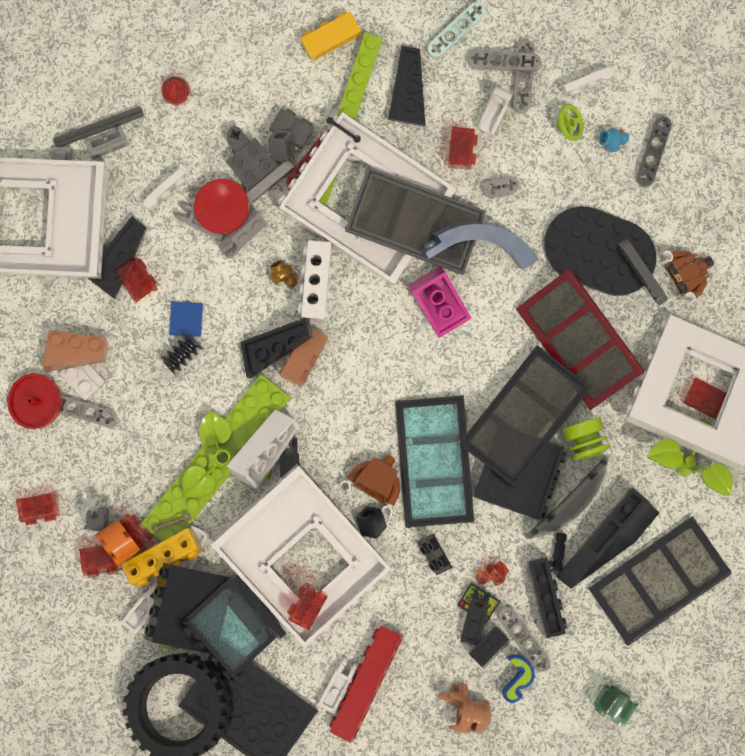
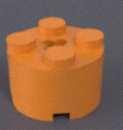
M118 519L95 535L107 553L112 556L111 558L117 566H120L140 550Z

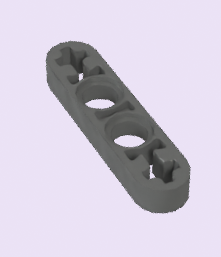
M666 116L657 118L653 125L636 178L637 183L641 187H649L655 179L672 126L671 120ZM665 121V125L668 127L663 129L662 135L654 134V132L658 133L660 130L658 123ZM654 138L662 141L660 148H655L652 145ZM648 156L655 157L656 164L653 166L648 165L646 158ZM647 169L654 170V172L650 171L648 174L650 181L648 180L644 183L640 177L645 175Z
M627 239L617 244L619 250L658 305L666 302L668 298L631 243Z

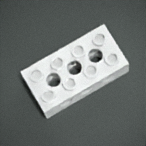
M308 240V246L304 245L303 257L306 260V265L302 264L301 276L305 281L304 284L301 283L300 297L303 298V303L299 302L298 314L302 319L305 317L310 319V322L325 323L332 253L331 242ZM315 260L321 261V264L319 266L312 265V262ZM313 279L320 281L317 285L310 284V281ZM311 298L318 299L316 304L308 303Z

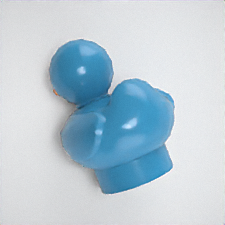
M611 128L608 131L603 130L599 136V143L604 145V148L609 152L619 151V146L629 141V135L623 129Z

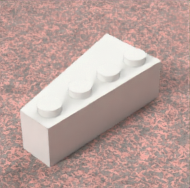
M275 409L227 465L228 469L240 481L258 490L300 426L293 418Z

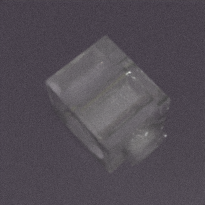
M480 400L469 401V405L465 406L469 429L478 420L472 417L471 411L479 409L483 414L486 410L485 402L480 403ZM487 420L482 427L488 426L489 421Z

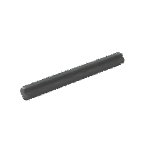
M136 107L54 137L53 141L56 147H62L144 116L141 107Z

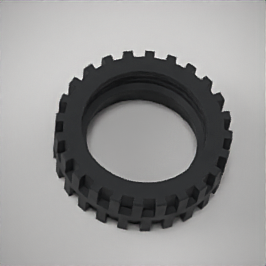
M188 653L170 654L147 663L141 671L136 672L133 676L135 678L134 681L129 683L126 688L129 690V693L123 699V702L127 703V708L123 710V716L127 715L128 722L125 723L126 729L131 728L133 735L130 736L133 741L138 740L141 743L139 748L142 751H150L149 756H200L215 747L218 741L226 734L225 729L232 720L229 719L230 713L233 712V706H230V699L233 698L232 692L228 693L226 686L229 684L227 680H222L220 670L213 669L210 661H203L197 655L189 656ZM171 674H184L194 678L204 687L209 697L210 715L207 724L199 734L188 740L176 741L163 737L155 730L148 717L147 698L150 690L161 678Z

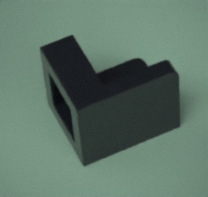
M365 506L356 517L362 536L377 539L387 528L382 509Z

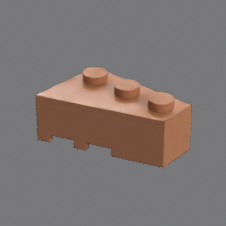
M311 328L313 337L291 351L288 355L290 356L289 360L283 364L280 370V377L301 389L328 340V336Z
M49 330L43 361L45 373L80 365L86 366L88 364L106 362L109 344L107 338Z

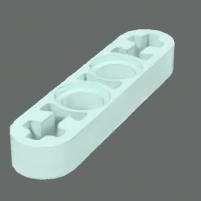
M474 2L429 43V56L435 59L442 57L484 17L485 6L481 2ZM473 8H475V9L481 8V10H480V15H479V14H475V15L472 17V19L474 20V22H472L470 16L473 14V11H474ZM462 19L469 23V26L465 29L458 26V22ZM447 32H452L455 35V39L447 41L444 35ZM439 39H441L442 42H443V45H442V46L440 47V49H439L440 53H438V52H434V53H433V52H432V51H433V47H432V46H435V47L439 46V45L441 44V41H439Z

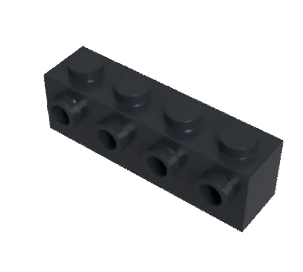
M548 557L528 561V570L545 638L566 634L565 629H568L565 617L562 618L560 611L563 610L560 598L557 599L556 595L558 585L556 579L553 580L551 572H554L552 561H548Z

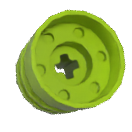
M601 417L562 429L566 442H576V445L569 448V452L576 449L579 451L578 454L571 456L572 460H586L598 456L611 448L610 443L602 446L600 444V441L608 439L607 436L598 437L597 435L598 432L605 429Z

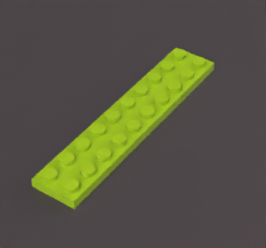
M261 374L225 418L230 425L231 435L226 443H219L221 449L228 451L230 459H233L276 409L281 412L291 397ZM204 445L140 524L160 541L163 542L187 529L232 473L227 465L217 466L210 474L216 482L211 493L201 498L183 496V477L185 472L192 466H201L207 472L215 463L214 456L218 451L216 445L211 447ZM185 514H190L191 516L190 521L184 520L163 527L157 532L152 530L154 524L160 525L181 518Z

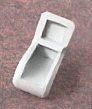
M499 87L494 88L477 125L479 130L490 135L495 134L511 101L512 93Z

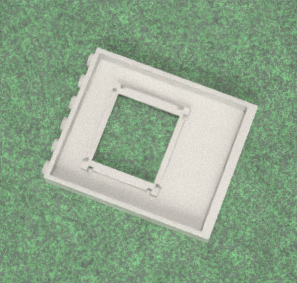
M342 112L340 116L335 115L333 120L352 134L359 135L361 141L355 143L353 138L332 125L329 132L325 131L320 138L322 143L319 148L315 146L309 156L312 158L309 163L304 162L298 171L301 173L298 180L294 178L288 186L291 189L288 195L283 194L278 201L280 205L278 210L326 242H331L332 246L393 286L412 256L345 232V226H347L348 221L318 202L351 153L376 170L450 198L457 189ZM391 186L363 230L382 237L384 236L401 188ZM407 191L390 240L418 249L447 204L440 201L438 203Z
M0 158V187L49 189L45 247L0 245V274L101 279L108 164L98 161Z
M670 315L667 320L663 319L659 330H662L660 337L656 336L652 346L655 349L653 353H649L645 363L648 366L644 374L639 377V380H641L640 386H636L633 391L632 397H634L632 404L629 403L625 411L627 418L625 421L666 439H672L679 445L745 473V347ZM685 354L733 374L714 427L665 406Z
M298 464L210 542L217 553L304 648L315 643L318 639L317 636L321 632H327L334 620L341 619L346 614L345 610L350 606L353 607L361 600L360 597L365 592L366 594L371 592L375 588L374 584L378 580H384L389 575L388 571L391 570L387 563ZM315 526L349 565L304 605L270 566Z

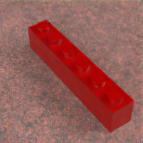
M384 626L375 629L372 635L374 641L371 646H367L363 654L365 659L362 664L359 663L355 670L357 676L354 682L349 683L347 687V697L340 701L338 706L340 711L337 717L334 716L330 722V733L350 743L354 741L404 636Z

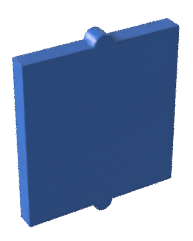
M189 301L172 302L169 335L183 336L185 334L187 336L201 337L203 303H189Z

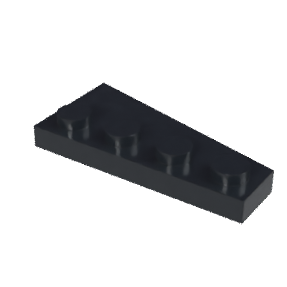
M401 46L388 120L425 127L420 49Z
M132 216L103 251L101 279L88 278L113 299H116L147 231V227Z
M305 317L241 341L246 377L249 379L253 378L311 339L313 335L310 319Z

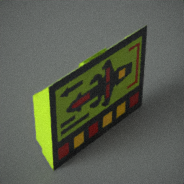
M470 583L457 606L468 611L474 589L479 590L476 605L483 606L486 591ZM492 595L489 598L485 623L488 622L500 603V600Z

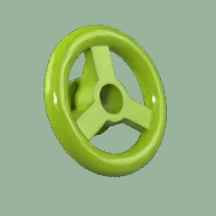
M565 104L559 111L557 128L570 141H577L581 138L584 131V123L580 111L572 104ZM567 110H571L576 118L571 117ZM578 124V132L576 135H573L574 127Z

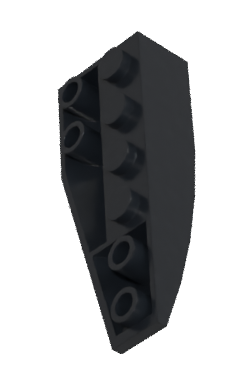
M633 487L629 488L556 577L572 589L634 544L658 516L659 512Z

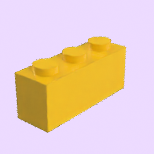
M343 12L337 15L336 19L330 23L326 21L319 25V28L315 31L309 30L302 35L303 37L300 38L301 44L311 62L361 36V30L351 12Z

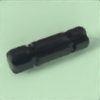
M565 533L556 534L557 543H555L554 561H552L553 569L561 571L563 568L562 560H564L566 547L564 543L567 539V534Z

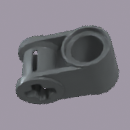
M234 126L228 129L227 141L233 154H235L248 144L249 141L241 128ZM232 133L240 134L238 136L239 139L232 138Z

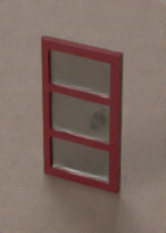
M570 268L566 269L564 273L516 308L549 355L591 387L582 399L589 410L595 408L639 375L644 374L645 370ZM570 383L578 393L579 389Z

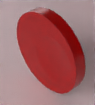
M215 179L206 183L198 191L194 201V213L200 225L207 231L219 235L230 234L238 230L246 222L250 211V202L246 192L239 184L229 179Z
M37 373L26 374L12 385L8 394V410L13 420L24 428H45L52 424L60 413L62 406L60 389L55 381L46 375Z

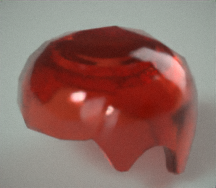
M173 76L164 81L161 93L167 103L180 105L187 101L191 93V87L185 78Z

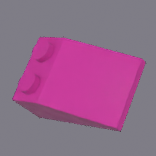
M442 267L435 268L407 285L439 338L472 319Z

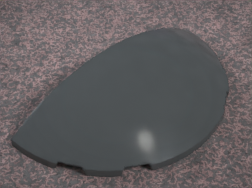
M605 456L579 482L580 484L554 510H551L525 538L529 540L551 534L576 519L596 496L605 477L609 458Z

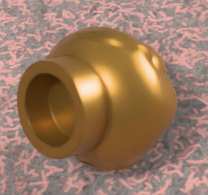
M283 260L275 261L270 265V279L274 284L279 285V282L284 281L285 285L289 288L297 285L298 275H292L293 269L290 265L285 264Z

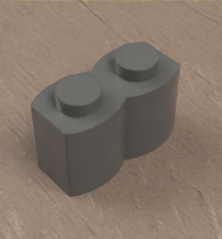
M280 109L269 127V131L272 133L275 130L293 132L295 146L302 150L314 131L312 123L304 118L302 120L295 117L296 114L290 109Z

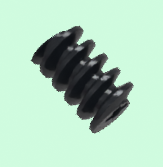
M185 334L183 335L184 342L177 340L179 347L172 345L174 352L166 351L168 358L161 356L163 363L175 375V369L180 372L182 371L180 364L187 366L185 359L193 360L191 353L198 355L196 348L203 350L191 336Z

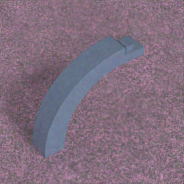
M464 222L440 229L433 233L436 241H429L424 245L425 248L421 250L424 257L430 259L456 243L468 240H483L492 242L505 250L520 269L524 270L539 260L535 252L520 237L501 227L482 222Z

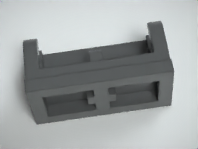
M98 507V514L94 511L92 516L89 509L86 513L84 529L101 531L108 526L109 509Z

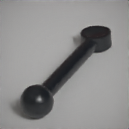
M332 117L326 119L328 124L334 125L353 138L355 143L361 141L359 135L352 134L336 123Z

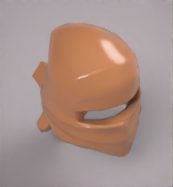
M461 683L460 690L458 685L452 684L448 694H438L440 699L457 707L456 725L448 726L449 729L460 733H468L469 730L473 731V733H483L491 722L489 702L486 699L482 701L471 699L468 695L467 684Z

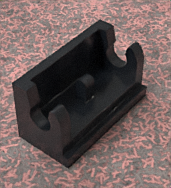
M495 626L471 650L469 655L485 669L511 641Z

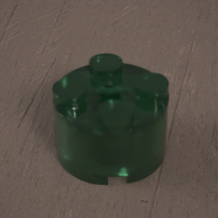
M608 683L604 684L593 702L596 708L595 711L603 716L608 714L611 716L612 721L621 727L623 724L628 723L639 703L636 700L634 702L629 700L630 696L615 686L611 685L609 688Z

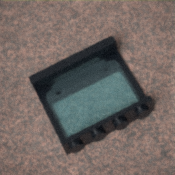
M231 575L181 621L184 625L183 630L190 637L193 636L196 639L195 644L201 651L205 650L209 655L208 660L214 666L217 665L221 669L220 674L227 681H237L238 677L236 675L275 638L281 639L287 634L239 575Z

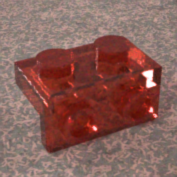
M131 257L116 268L114 272L133 301L138 302L151 291L156 292L158 288L156 287L157 282L154 277L145 270L147 268L145 263L141 259Z

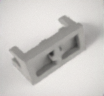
M121 125L106 133L85 140L94 160L129 146Z

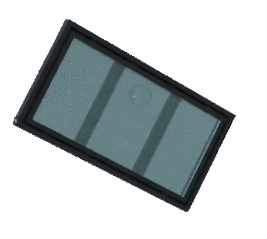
M464 395L395 401L405 528L475 522L469 452L459 445L467 434Z

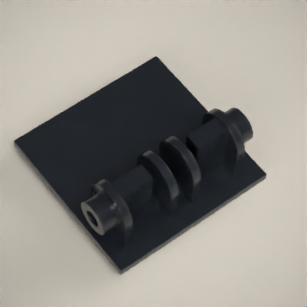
M434 533L418 541L421 553L426 556L429 561V567L435 572L436 576L453 568Z

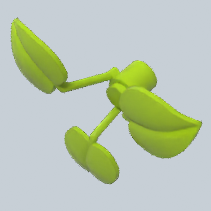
M212 411L205 415L200 424L199 438L206 447L216 445L218 451L214 456L215 463L207 472L201 466H192L185 472L182 494L188 498H201L211 493L216 484L215 479L210 476L211 472L217 466H226L232 460L230 459L229 452L221 449L219 443L223 444L229 440L231 435L230 425L225 419ZM271 471L269 472L265 480L272 477Z
M703 418L697 419V420H700V421H702V422H704V423H706V424H709V425L713 426V425H712L709 421H707L706 419H703ZM662 439L650 450L648 459L666 468L676 469L677 473L682 477L689 476L691 472L695 474L705 470L702 472L701 477L709 488L722 495H731L733 477L730 470L724 465L715 463L710 468L708 466L696 468V460L693 458L696 452L692 451L689 456L683 458L684 453L680 451L679 444L672 439Z

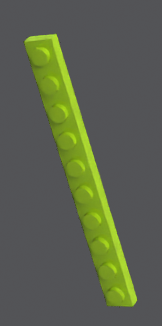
M367 32L364 33L337 113L338 116L343 112L353 120L356 119L383 38ZM336 176L318 201L324 206L328 202Z

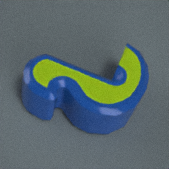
M511 654L506 658L519 672L502 689V695L507 702L516 703L523 696L518 692L519 689L528 688L533 683L535 671L526 658L518 654Z

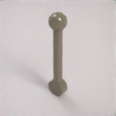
M185 514L181 518L160 525L154 524L152 530L157 532L163 527L184 520L190 521L191 516L190 514Z

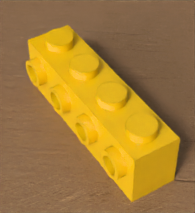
M187 528L121 565L130 585L141 588L149 584V580L154 577L155 579L159 578V570L163 566V562L182 566V562L187 559L193 560L199 556L198 553L204 550L195 531Z

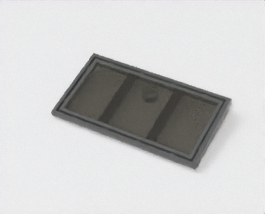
M368 167L347 226H345V232L464 275L476 240L456 243L430 259L424 257L421 250L425 248L424 245L429 241H436L433 233L458 223L482 222L486 211Z

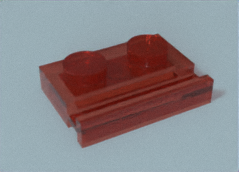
M695 378L683 403L716 420L726 392Z

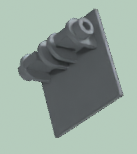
M256 138L226 161L240 178L243 185L245 184L248 187L249 191L279 167Z

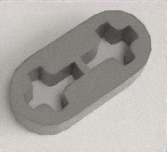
M512 176L491 180L484 185L483 193L489 199L512 195L518 190L519 182ZM508 181H511L512 184L515 183L513 190H510L509 187L503 188L502 186L507 185ZM489 185H492L493 188L500 187V189L495 190L494 194L487 192Z

